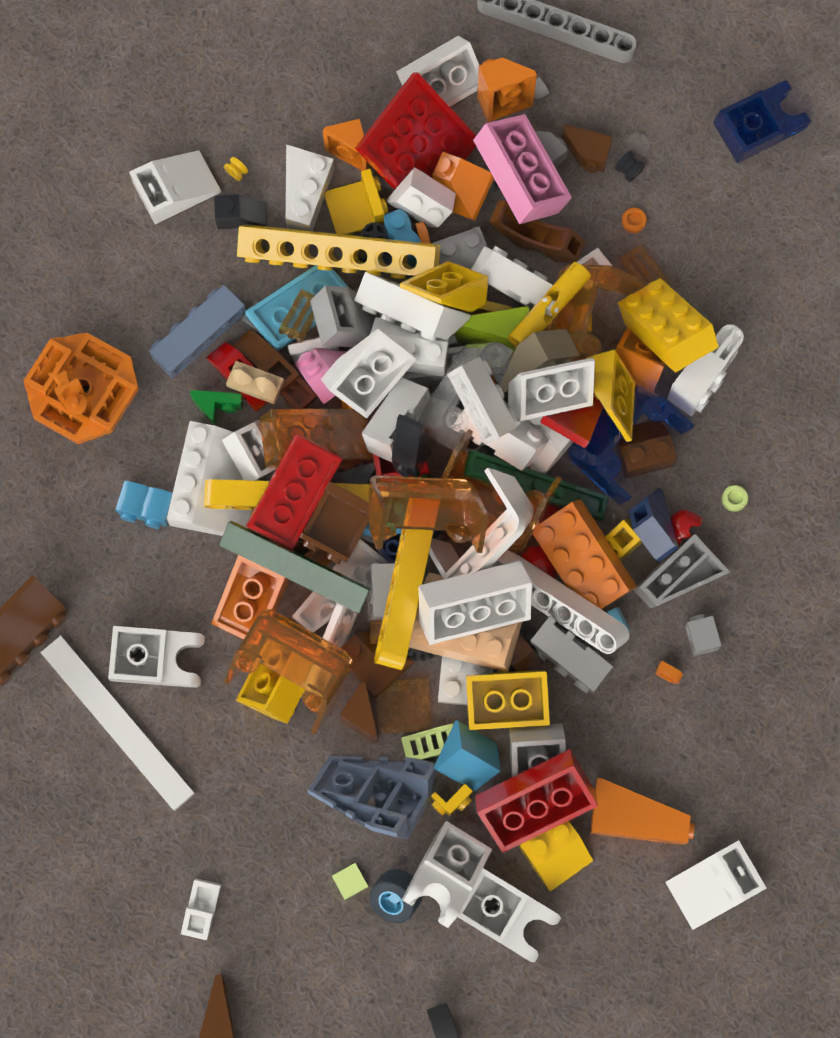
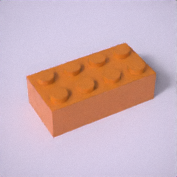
M581 499L571 502L531 529L534 537L565 585L601 610L637 587Z

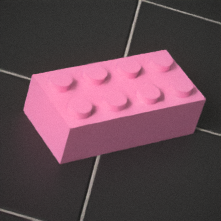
M525 114L486 123L473 140L519 224L558 214L572 198Z

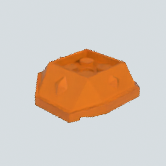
M89 333L75 334L63 338H50L23 380L34 420L78 445L112 433L139 390L131 356ZM65 370H68L72 380L78 378L81 386L90 387L88 392L85 393L88 398V406L81 415L68 413L63 408L54 389L58 388L54 376Z

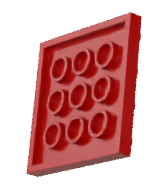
M413 72L355 149L395 190L414 167L433 179V172L442 152L466 160L476 147L473 141L476 135L418 72Z

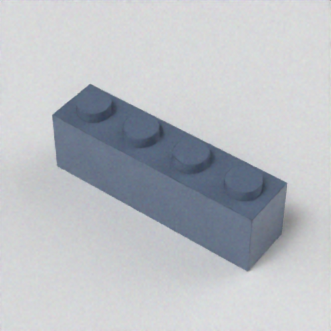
M225 285L219 289L212 290L202 305L193 307L188 314L189 316L183 322L179 321L174 324L170 329V333L164 339L160 338L154 342L149 351L152 359L174 379L245 315V305Z

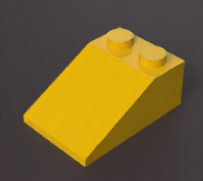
M447 261L401 282L400 288L437 303L461 309L464 312H473L486 305L489 276Z
M615 350L586 357V359L593 358L595 360V397L601 401L627 442L632 441L636 382Z

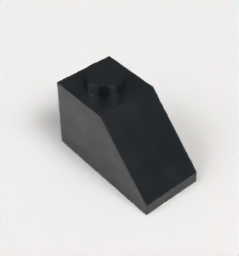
M240 194L214 196L217 229H236L246 224L267 227L266 202Z

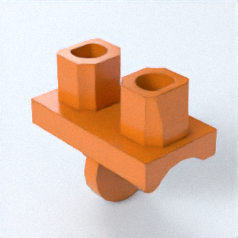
M68 370L55 375L54 379L58 388L54 389L63 408L72 415L83 414L88 406V398L78 378L72 380Z

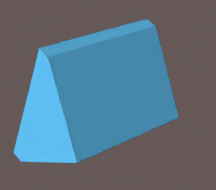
M455 720L433 769L461 785L466 784L471 790L476 791L501 771L497 743L475 730H469L468 726Z

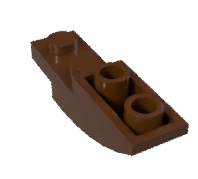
M250 329L232 345L255 368L284 379L279 394L298 414L302 413L318 399L317 394L302 380L300 374L253 330Z

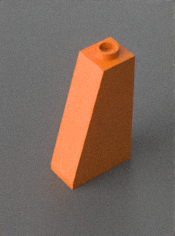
M597 778L595 780L594 789L598 807L592 809L590 834L686 845L689 839H693L694 823H690V815L605 779Z

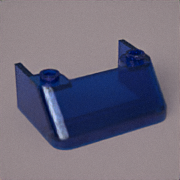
M635 384L633 425L644 414L654 422L665 420L681 435L695 426L666 398ZM603 408L586 448L573 442L568 448V457L618 505H621L632 498L629 493L613 480L620 472L621 461L612 449L621 440L623 435L606 409Z

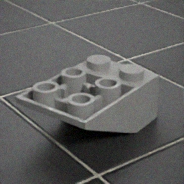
M324 286L310 300L322 346H356L371 334L375 317L379 318L378 311L375 315L362 310L363 305L354 301L357 292L348 287Z

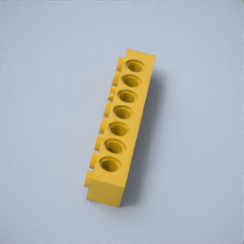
M246 224L239 226L237 257H245V262L259 263L260 259L269 260L271 265H284V262H292L293 267L308 268V264L317 265L318 270L331 271L332 267H339L345 273H357V270H366V273L381 276V272L391 273L392 278L403 279L406 278V275L416 276L438 266L441 245ZM263 239H266L270 244L268 252L264 251L261 247ZM287 241L291 242L294 246L292 255L287 253L285 249ZM311 244L316 245L318 248L317 257L312 256L309 252ZM335 247H339L343 252L341 260L337 259L333 254ZM360 249L367 253L368 258L366 262H362L358 258V251ZM384 252H388L392 256V263L390 265L385 264L382 260ZM409 254L417 259L415 268L407 264V256Z

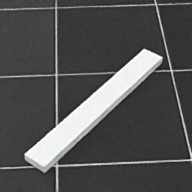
M62 636L58 637L40 652L174 811L195 794Z

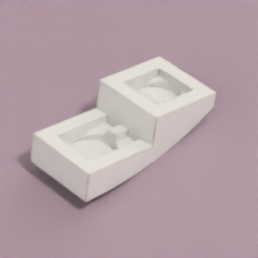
M197 878L194 879L189 905L186 908L181 930L182 935L203 940L208 939L222 884Z

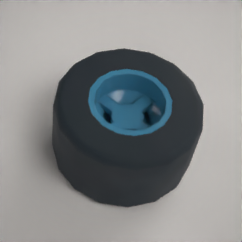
M393 869L380 876L370 891L371 906L379 917L392 923H402L411 918L422 901L421 896L411 906L402 900L414 877L413 875L403 870Z

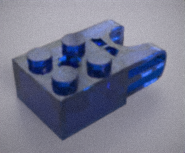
M788 81L780 82L764 91L761 90L720 110L713 124L737 164L805 130L812 122L809 115L805 112L798 115H789L781 109L780 102L787 98L788 93L792 90Z

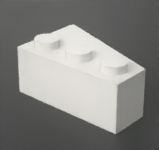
M484 246L471 270L489 276L488 284L522 305L532 309L553 286L546 281L547 277L537 271L531 273L526 270L528 265L516 258L513 262L507 259L508 253L495 246L491 250Z

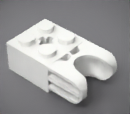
M735 325L723 326L716 335L719 348L686 366L672 384L667 400L690 416H693L696 411L701 413L708 404V399L712 392L716 393L722 385L723 379L727 374L725 371L738 353L744 338L741 329Z
M113 626L108 679L114 682L199 687L201 686V678L195 673L181 670L177 666L176 660L182 650L201 647L205 642V636L192 632ZM137 650H142V654H145V657L140 662H135L136 660L131 658L132 654L137 653Z
M446 821L434 837L402 900L413 906L415 901L421 896L434 898L441 909L438 922L449 928L459 915L492 849Z
M484 868L480 872L457 916L530 962H536L538 952L528 945L524 939L523 930L526 924L532 920L539 919L548 924L555 925L561 919L559 914ZM495 898L497 900L495 904L498 905L497 910L491 909L489 913L486 912L487 906L484 905L485 901H491Z

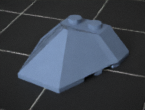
M329 756L308 788V794L371 831L409 839L429 804L437 770L433 769L436 763L404 757V761H388V757H379V761H363V757Z

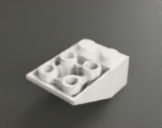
M199 150L154 160L129 172L132 182L154 224L221 193Z
M739 840L665 882L692 930L766 889L765 884Z

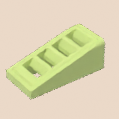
M453 724L402 737L405 756L421 760L439 756L444 746L441 734L446 733L448 738ZM435 735L439 749L434 750L431 736ZM426 738L429 752L424 753L421 739ZM414 740L418 750V755L415 756L413 755L410 741Z

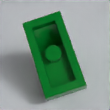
M190 391L192 402L213 426L216 424L217 409H221L224 413H236V410L243 409L242 394Z

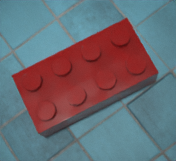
M571 749L475 796L477 813L502 853L598 807L595 789Z

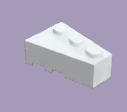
M286 145L287 229L313 231L325 198V192L328 190L335 170L334 159Z
M403 377L400 378L389 391L388 396L362 432L368 452L392 462L397 418L401 414L418 422L431 399L428 388Z
M502 399L506 407L510 408L508 404L504 401V399ZM464 409L451 429L456 432L463 430L474 437L473 442L480 445L483 441L466 409ZM516 416V429L486 445L496 450L494 452L496 456L522 471L537 459L549 440L528 421H520Z

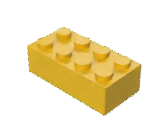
M661 278L618 302L626 327L675 373L719 348L713 325Z

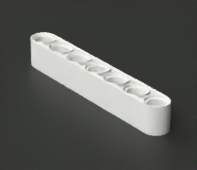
M507 549L490 567L521 561L532 582L531 605L547 616L553 617L556 622L606 654L613 653L629 640V630L623 623L511 550Z

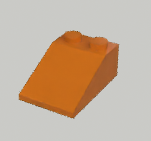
M238 555L211 624L258 646L285 594L290 580Z

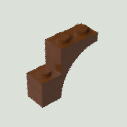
M498 201L489 221L516 247L540 249L554 262H577L586 242L572 228L558 227L539 220L519 224L507 201Z

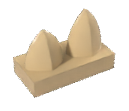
M236 361L226 385L234 390L275 404L284 379Z

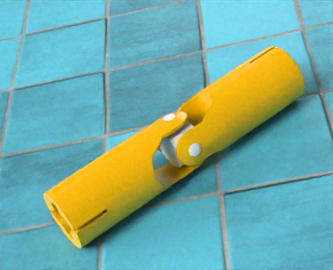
M573 262L547 291L544 297L508 335L511 344L517 347L534 332L544 331L557 314L591 278L589 271L581 264Z

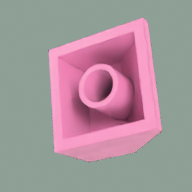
M314 348L312 351L302 354L299 360L294 363L323 404L336 395L328 390L321 378L335 361L348 351Z

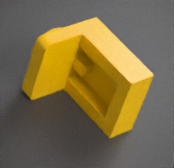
M464 784L447 803L434 792L431 795V799L434 801L431 805L440 815L443 816L446 813L451 816L457 809L462 812L472 802L470 796L473 791Z

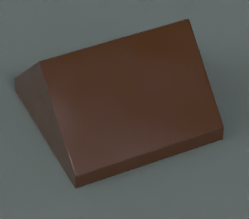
M360 683L340 713L341 723L370 742H378L366 683Z

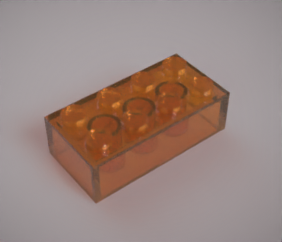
M271 409L259 418L265 468H277L295 433L341 456L343 459L338 467L354 466L372 459V454L368 452L362 436V432L368 425L367 418L355 409Z

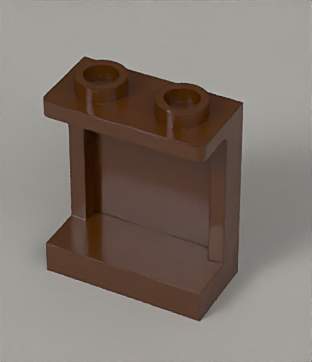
M329 481L322 499L300 538L305 540L303 546L317 552L318 548L328 552L326 558L340 565L341 561L346 563L349 561L377 507Z

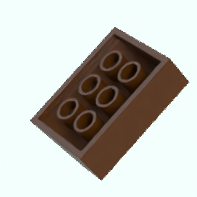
M33 575L0 608L1 686H4L11 679V672L17 665L21 667L29 660L31 656L29 653L35 646L40 647L46 642L49 637L47 633L53 627L58 628L67 618L65 615L68 612L67 609Z

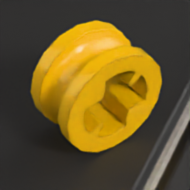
M235 157L230 158V164L226 163L224 165L226 172L237 181L242 180V174L246 175L248 173L247 167Z

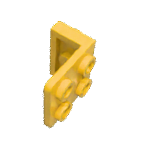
M371 169L361 171L360 182L325 192V200L336 234L350 235L361 232L367 224L373 222L384 225V214L388 213L385 199L379 198L378 191H381L380 183L377 176H372Z

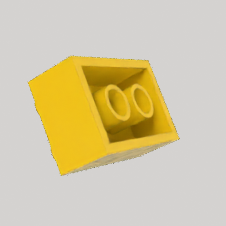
M534 670L465 675L469 730L550 725L547 671Z

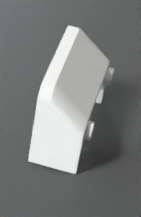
M491 468L485 470L486 475L506 505L507 510L461 558L458 557L450 543L432 538L429 555L443 579L490 568L522 535L533 517L534 510L514 476Z

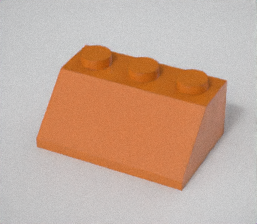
M503 57L496 60L488 59L479 65L477 99L488 123L533 107L537 77L535 70Z

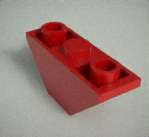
M224 342L206 357L226 381L236 361L254 367L239 350L227 342ZM236 390L238 394H242V398L256 413L269 403Z

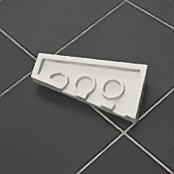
M360 539L347 563L341 561L340 565L336 564L332 569L366 585V570L371 564L388 563ZM313 591L292 618L312 634L330 621L336 602Z

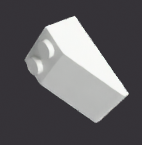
M377 329L338 358L321 380L330 392L365 418H368L417 359L384 332Z

